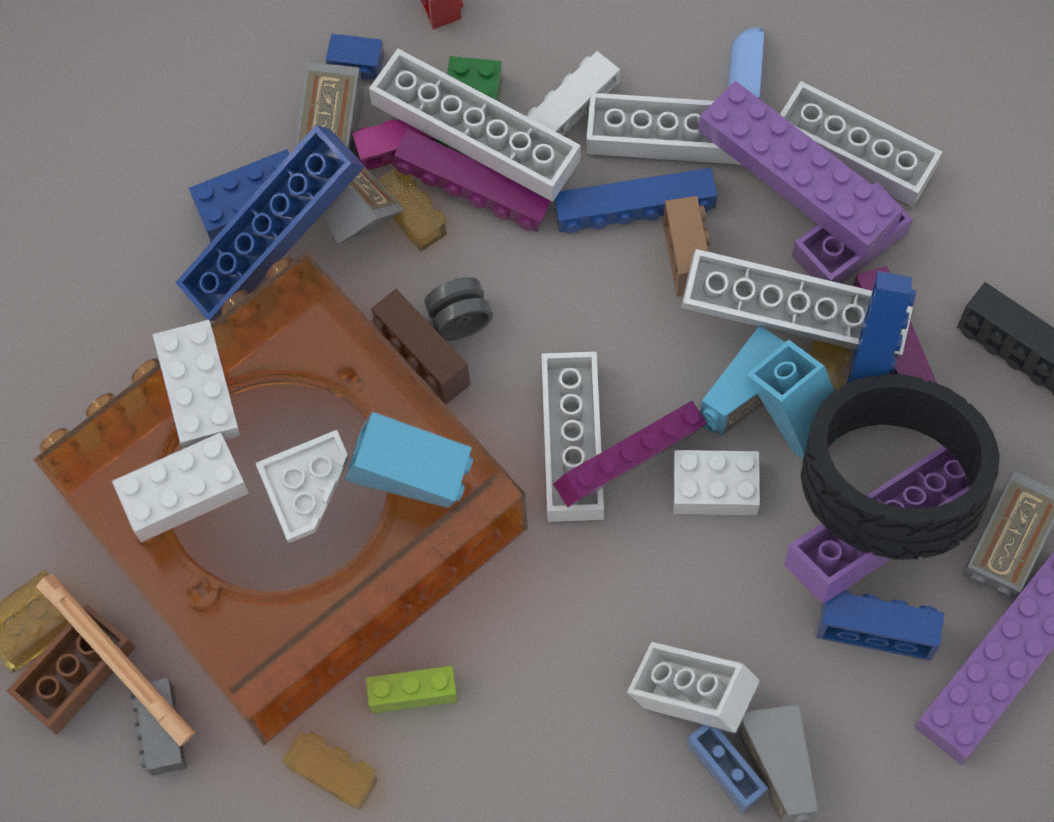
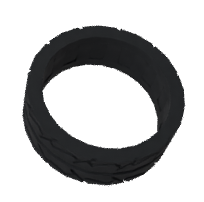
M880 374L881 377L875 375L864 377L839 387L840 390L838 392L834 391L821 403L814 415L816 419L811 423L800 475L805 499L816 518L826 529L829 528L833 535L846 544L866 553L872 552L875 556L890 559L928 558L944 554L959 546L960 541H965L977 529L998 476L1000 453L994 433L985 417L971 403L968 404L965 398L951 389L930 380L926 382L923 378L902 374ZM890 425L915 430L933 438L950 451L960 463L967 477L969 489L955 500L936 507L913 509L878 502L862 494L844 479L836 469L829 455L828 448L836 439L844 434L866 426Z

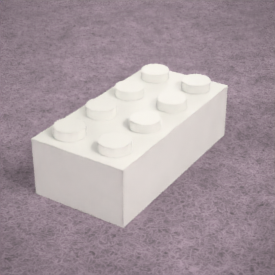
M210 320L153 334L182 448H187L220 432L224 440L240 437Z
M221 432L112 481L132 529L140 542L146 541L249 494Z
M651 642L627 693L644 709L736 733L760 680L742 663Z

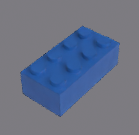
M288 149L189 188L211 242L290 154Z
M844 590L825 604H822L816 638L931 661L940 647L944 613L938 612L937 608L922 605L918 608L908 606V603L902 600L887 602L879 600L878 596L872 594L856 596L851 595L850 591Z

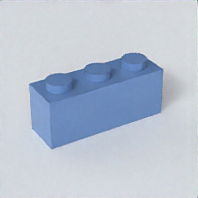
M703 725L688 737L686 745L742 813L746 812L766 795L768 791L766 785L720 729Z

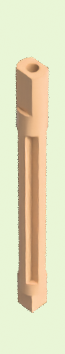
M53 574L43 577L36 587L131 690L180 747L187 743L196 732L169 702L160 695L71 596L70 592Z

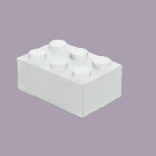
M674 450L673 514H758L760 506L759 451Z

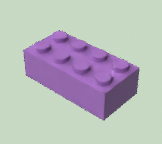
M878 182L873 184L874 187L897 203ZM903 209L899 223L865 260L819 224L795 241L792 256L810 276L842 283L907 235L913 219Z

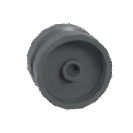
M473 277L457 278L445 282L434 288L424 299L429 317L433 318L434 329L446 341L471 336L486 327L493 319L489 303L483 299L484 291L480 281Z

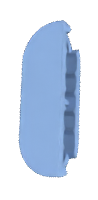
M754 27L741 32L732 44L728 87L734 81H737L756 97L760 98L764 28Z

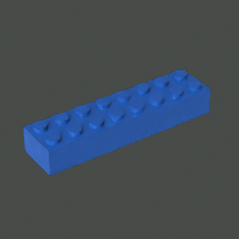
M315 125L175 283L207 320L225 322L365 166L330 128Z

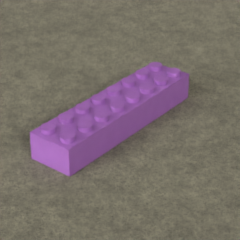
M734 81L700 115L698 131L862 259L865 260L899 223L903 211L902 207L737 81Z
M942 446L866 496L878 502L896 507L920 509L936 507L951 502L964 494L969 489L960 463L948 449ZM821 524L789 544L784 566L822 604H825L891 559L875 556L872 552L866 553L854 548L833 535L829 528L826 529Z
M1054 552L914 727L960 764L968 758L1054 648Z

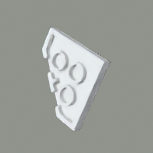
M337 430L255 463L288 543L317 531L348 462V454Z

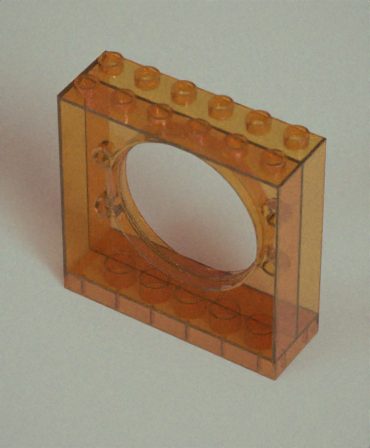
M307 251L294 261L291 257H284L277 261L266 273L265 279L267 281L251 294L246 290H242L232 295L221 309L223 315L211 323L230 397L245 390L265 385L298 384L310 386L340 397L354 407L365 420L374 412L472 447L469 457L473 458L469 473L463 475L461 484L465 485L460 501H455L449 508L387 492L380 520L373 534L356 556L325 578L288 590L259 591L246 589L217 578L197 564L186 552L173 528L140 542L132 529L112 481L175 453L180 443L160 361L157 358L150 359L140 365L132 375L131 380L133 384L116 397L112 393H107L94 400L86 410L88 418L70 432L67 428H61L48 435L40 445L39 449L42 453L33 459L62 500L263 746L528 529L526 495L522 488ZM346 377L351 385L346 384L342 380ZM200 587L208 593L204 598L197 591Z

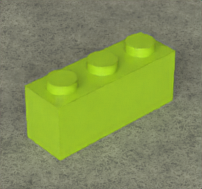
M453 666L366 677L368 704L372 714L458 702Z

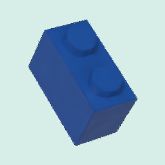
M331 34L326 64L357 67L360 69L361 79H376L381 72L384 57L382 39Z

